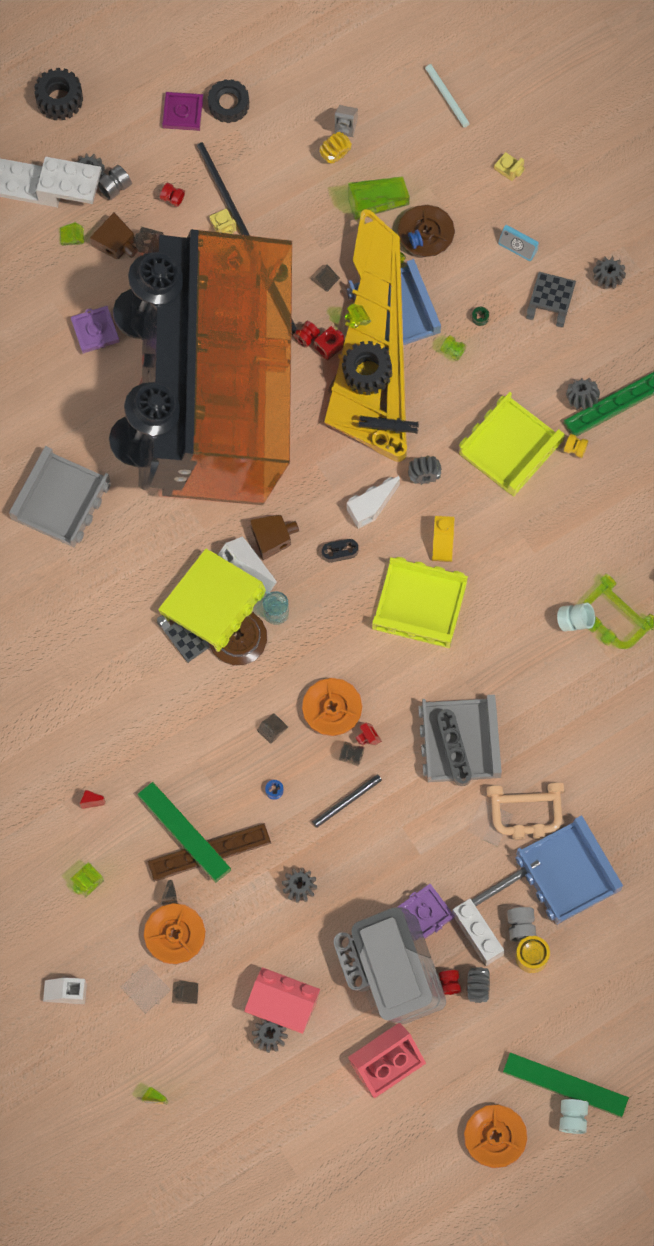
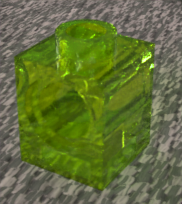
M89 862L70 878L73 884L71 888L78 895L83 894L85 897L90 895L104 882L103 876Z

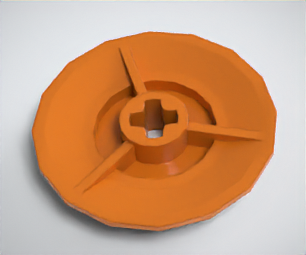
M328 678L319 680L308 689L304 695L302 711L304 719L313 730L322 735L337 736L345 734L355 727L361 718L363 706L360 694L353 685L342 679ZM332 704L333 707L337 706L336 711L332 712V710H328L329 705Z
M172 903L161 906L150 915L145 924L144 940L147 949L153 957L163 963L177 965L188 962L199 953L204 945L206 931L203 920L195 910L183 904ZM173 930H175L176 933L180 932L178 934V939H175L174 937L170 938V936L172 935L171 932Z
M489 1105L475 1111L468 1120L464 1132L465 1146L471 1157L481 1165L490 1168L507 1167L516 1162L523 1154L528 1140L526 1126L521 1117L511 1108L502 1105ZM493 1132H496L497 1135H501V1137L499 1138V1142H495L494 1139H490V1137H492Z

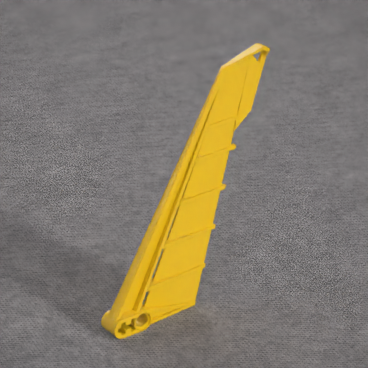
M365 209L360 215L353 263L361 280L358 291L354 289L352 291V294L356 295L350 323L346 321L345 324L348 327L342 355L339 354L338 356L340 362L334 386L331 388L332 394L324 423L367 445L377 453L395 462H401L407 457L406 432H400L399 434L389 430L385 432L383 430L378 431V429L359 428L360 415L396 420L397 418H402V420L406 421L400 237L371 210ZM366 217H369L373 220L369 223L364 224ZM389 285H391V304H390V307L387 306V305H388ZM387 312L390 313L389 342L385 340ZM362 341L365 344H368V341H373V345L378 343L381 345V349L384 346L389 348L392 377H390V383L388 384L387 413L380 410L381 389H378L379 393L374 394L373 391L370 392V395H366V392H363L361 395L358 394L357 389L353 391L346 383L342 369L344 355L347 356L346 351L348 349H353L352 345L354 344L359 346ZM365 361L357 367L356 371L361 375H371L376 372L379 366L375 362ZM378 439H384L386 443L383 445H379L376 443V441ZM402 449V451L395 453V450Z

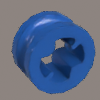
M415 230V233H408L413 249H416L418 245L420 247L423 246L418 230Z
M278 780L269 781L265 786L267 797L272 800L280 799L284 792L283 784ZM273 785H276V788H280L277 790V794H273V791L269 792Z

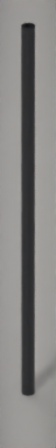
M201 142L197 144V148L293 335L298 329L204 143Z

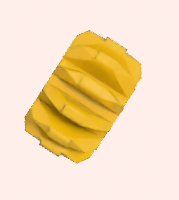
M341 132L332 134L320 146L319 152L322 158L331 164L338 162L351 150L352 143L349 141L350 139Z

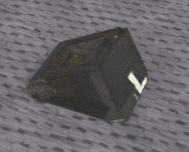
M328 264L322 265L311 277V280L326 292L340 279Z
M272 714L261 722L257 731L271 744L288 726L276 714Z
M168 880L161 899L162 906L172 903L177 904L178 902L173 880Z
M181 980L173 983L172 1003L197 1004L198 983Z

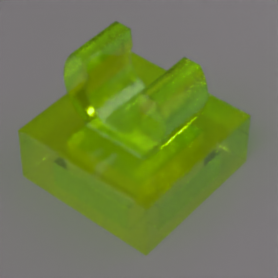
M352 304L347 308L349 313L344 318L346 320L353 318L354 320L349 325L350 328H357L359 325L366 326L371 322L362 305Z

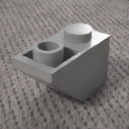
M339 105L335 112V134L341 132L347 137L354 136L358 120V108Z

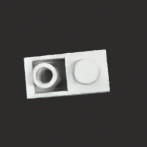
M79 978L45 980L43 1002L85 1004L86 980Z

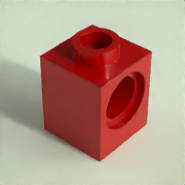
M330 326L314 340V348L328 361L344 347L345 337L340 330H335ZM328 340L335 341L334 344H328L326 342Z

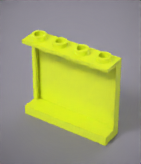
M509 392L506 396L500 397L496 403L497 406L494 410L490 409L484 416L485 420L481 424L477 423L474 426L469 438L465 437L460 442L459 455L514 497L564 440L565 434L559 429L556 432L513 400L511 398L512 393Z
M206 548L158 610L161 616L163 615L168 622L173 620L212 644L216 651L219 652L222 647L224 648L228 644L231 635L239 630L241 622L245 617L252 613L255 604L262 600L266 589L262 581Z
M390 557L379 605L372 623V630L450 649L468 576L459 571H445L444 568L439 566L433 568L426 566L422 562L412 563L402 557Z

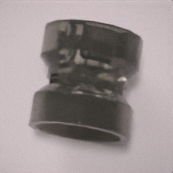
M345 741L339 761L346 762L349 760L353 765L359 766L365 747H352L350 742Z

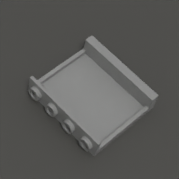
M45 446L9 512L11 520L75 548L77 542L80 543L84 537L83 531L85 527L91 524L94 510L99 509L102 503V495L104 492L107 493L111 486L109 474L106 473L105 476L53 454V450Z
M487 695V699L426 702L425 699H422V706H418L419 718H423V725H420V737H424L425 744L421 745L422 757H426V764H423V776H427L428 783L454 781L437 724L438 714L444 709L451 710L456 716L472 773L471 780L501 778L502 770L495 695ZM444 715L441 721H445L447 729H449V721L452 718H448L447 715ZM450 733L446 736V740L449 743H455L457 736ZM455 752L451 755V758L454 762H460L463 756ZM462 766L458 767L460 772L457 778L465 780L468 775L463 774Z

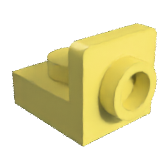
M505 152L494 165V169L513 181L516 176L520 177L525 169L524 159L520 158L518 161Z
M227 208L209 216L219 238L230 236L234 231H237L236 222L234 219L232 220Z

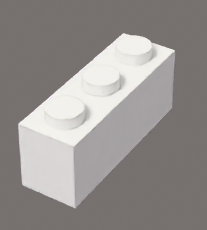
M471 899L453 909L454 919L485 966L503 956V947Z

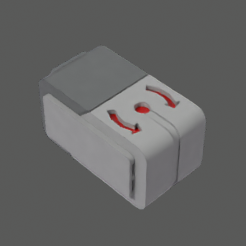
M403 907L388 909L356 922L351 930L352 935L341 932L335 936L334 946L348 986L360 992L371 989L379 1014L384 1020L407 1024L440 1011L445 1007L446 997L419 921L408 909ZM348 937L349 944L343 948L342 941ZM352 958L355 959V961L352 963L353 966L349 965V963L352 962ZM361 976L363 982L361 986L357 987L356 979Z

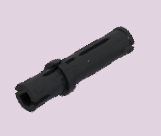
M360 415L359 428L389 430L399 434L400 432L418 434L419 421L414 422L405 421L402 418H397L396 420Z

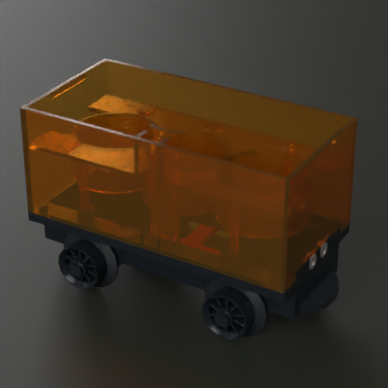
M190 229L187 238L154 234L148 253L137 257L130 265L128 280L131 289L121 293L115 300L113 307L114 321L119 329L127 336L142 339L143 341L142 378L139 385L132 388L126 396L124 403L125 417L117 420L111 428L109 435L110 449L115 457L124 464L139 468L138 487H141L142 490L160 488L162 489V496L263 505L290 464L292 241Z

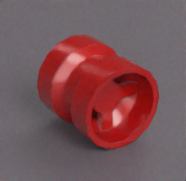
M169 182L164 185L160 193L161 200L169 201L175 207L180 206L185 196V190L175 188Z
M307 320L302 324V329L297 330L293 336L300 345L307 348L311 344V340L320 335V331L315 324Z
M447 970L438 973L445 995H454L461 992V985L458 984V970Z

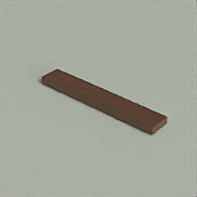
M265 823L208 841V843L222 859H226L269 845L271 841ZM185 849L148 861L154 882L201 867Z

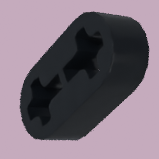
M353 539L327 543L322 547V558L328 563L355 558L359 551L358 543ZM347 545H351V548H353V551L351 553H349L348 550H345L347 549ZM328 549H331L332 552H334L333 556L325 554L328 552Z

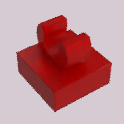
M367 722L360 726L363 733L355 737L358 743L362 745L369 742V744L376 746L382 742L373 725Z

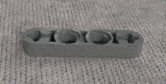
M444 709L439 712L437 717L444 749L454 782L458 786H466L471 781L472 773L454 712ZM444 715H447L448 718H452L449 721V729H447L446 722L441 721ZM453 733L457 736V741L449 743L446 740V736ZM458 752L462 754L463 759L460 762H454L451 755ZM461 766L463 774L468 775L464 781L461 778H457L460 772L458 767Z

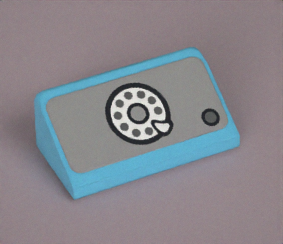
M505 225L498 244L524 259L532 261L538 251L539 242Z

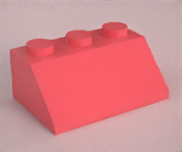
M262 967L244 1012L303 1034L316 1007L320 989Z
M401 1023L396 1024L348 1057L357 1075L374 1099L426 1064L411 1034Z

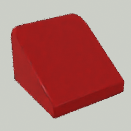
M85 790L80 801V807L85 809L103 806L106 803L105 798L102 795Z

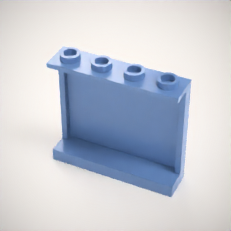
M409 260L406 267L401 268L403 345L441 333V324L415 260ZM350 280L349 288L346 290L349 299H353L355 303L356 295L352 294L353 289L358 291L360 282L353 284L352 280ZM389 285L387 306L389 307L391 304V285ZM387 312L385 340L389 342L390 313Z
M582 815L577 817L568 826L522 850L521 848L517 849L515 859L520 868L524 867L527 874L525 876L530 885L535 886L538 900L540 903L544 902L549 919L551 921L554 920L556 925L620 892L623 887ZM538 860L540 865L532 869L530 864Z

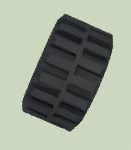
M56 68L54 71L49 69L48 73L43 72L41 74L42 78L38 77L37 83L34 86L38 109H40L42 114H46V117L49 119L53 117V120H58V118L66 120L65 117L70 119L73 117V113L77 114L79 112L78 108L82 107L83 93L79 78L75 77V73L72 71L69 73L68 69L65 68L63 71L60 68ZM56 90L68 92L65 97L59 99L49 96Z
M362 341L359 346L357 344L352 345L353 349L346 351L347 356L344 355V363H342L347 385L353 391L357 389L358 394L361 395L363 392H366V395H370V392L373 391L374 394L379 393L378 389L383 391L386 388L385 384H389L390 377H392V364L387 350L384 347L381 349V345L378 343L373 345V341H368V344ZM365 361L375 362L379 366L376 372L371 375H361L356 369Z

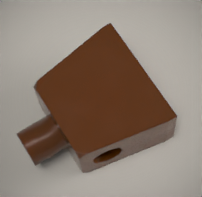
M115 212L90 237L92 247L114 259H119L124 253L133 258L138 252V248L132 245L135 242L134 233Z
M282 515L250 520V527L263 560L288 548L291 545L290 535L299 532L296 520L285 524Z

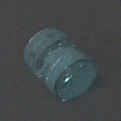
M273 591L264 597L263 613L269 623L279 625L288 619V599L281 592Z

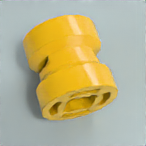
M570 434L564 452L574 453L577 457L583 458L589 440L584 438L578 439L576 435Z

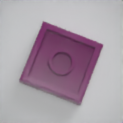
M166 92L162 128L200 131L203 94Z

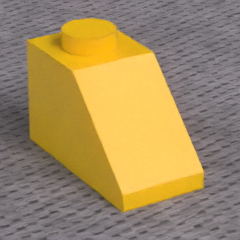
M435 516L432 561L452 562L455 517Z

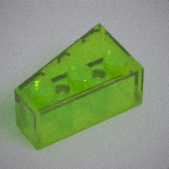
M403 176L348 183V201L355 220L360 219L361 212L365 209L378 214L407 206L410 203V195Z

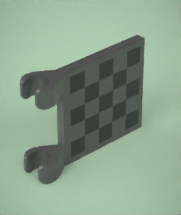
M539 272L526 318L533 320L536 308L559 313L556 326L564 327L576 281Z
M163 615L157 618V624L166 633L187 663L210 648L207 641L178 623L170 626Z

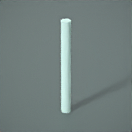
M429 64L425 68L462 126L467 127L470 124L432 64Z

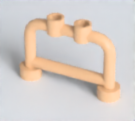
M548 784V793L503 795L502 786L487 787V797H490L492 801L494 827L501 834L512 835L513 840L525 839V834H533L534 839L545 838V833L555 832L562 824L561 794L564 793V784ZM553 801L554 822L551 825L536 824L533 826L516 825L505 827L501 823V803Z

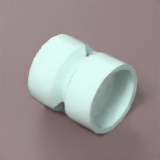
M589 603L561 606L557 614L559 627L565 632L592 628L595 623L593 607Z
M574 1099L561 1100L560 1113L563 1114V1117L560 1118L559 1131L585 1134L587 1132V1120L584 1117L588 1115L589 1103Z

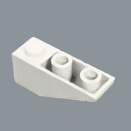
M399 476L395 478L390 477L382 485L370 487L366 490V493L360 496L355 495L348 500L347 511L358 529L376 520L400 486Z
M243 536L225 543L218 556L262 581L266 594H269L277 583Z

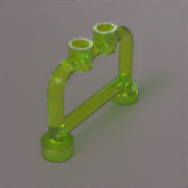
M604 574L600 578L601 584L583 603L592 604L603 593L630 617L640 629L628 641L624 642L619 640L615 633L607 629L600 619L595 616L594 626L589 628V630L593 633L598 630L602 634L600 637L601 641L607 646L612 643L619 649H630L650 629L654 630V616L649 613L644 619L641 618L612 591L617 583L610 575Z

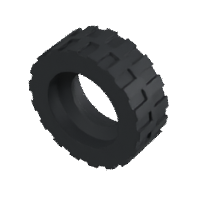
M224 79L223 81H218L209 90L208 107L211 115L216 120L227 123L237 122L248 113L247 110L250 107L249 93L241 82L234 81L233 79ZM226 93L234 94L238 98L237 105L232 109L223 108L219 103L222 95Z

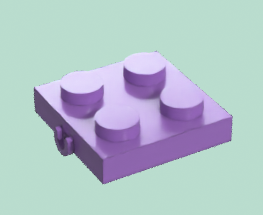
M108 306L95 310L90 308L85 310V313L71 317L83 354L120 342Z
M431 884L417 893L413 892L408 900L397 907L408 909L410 913L417 917L425 939L434 932L437 933L445 924L455 918Z

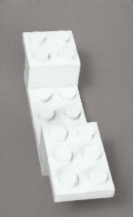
M45 157L43 166L0 158V197L57 208L60 198L93 204L102 170L99 166Z

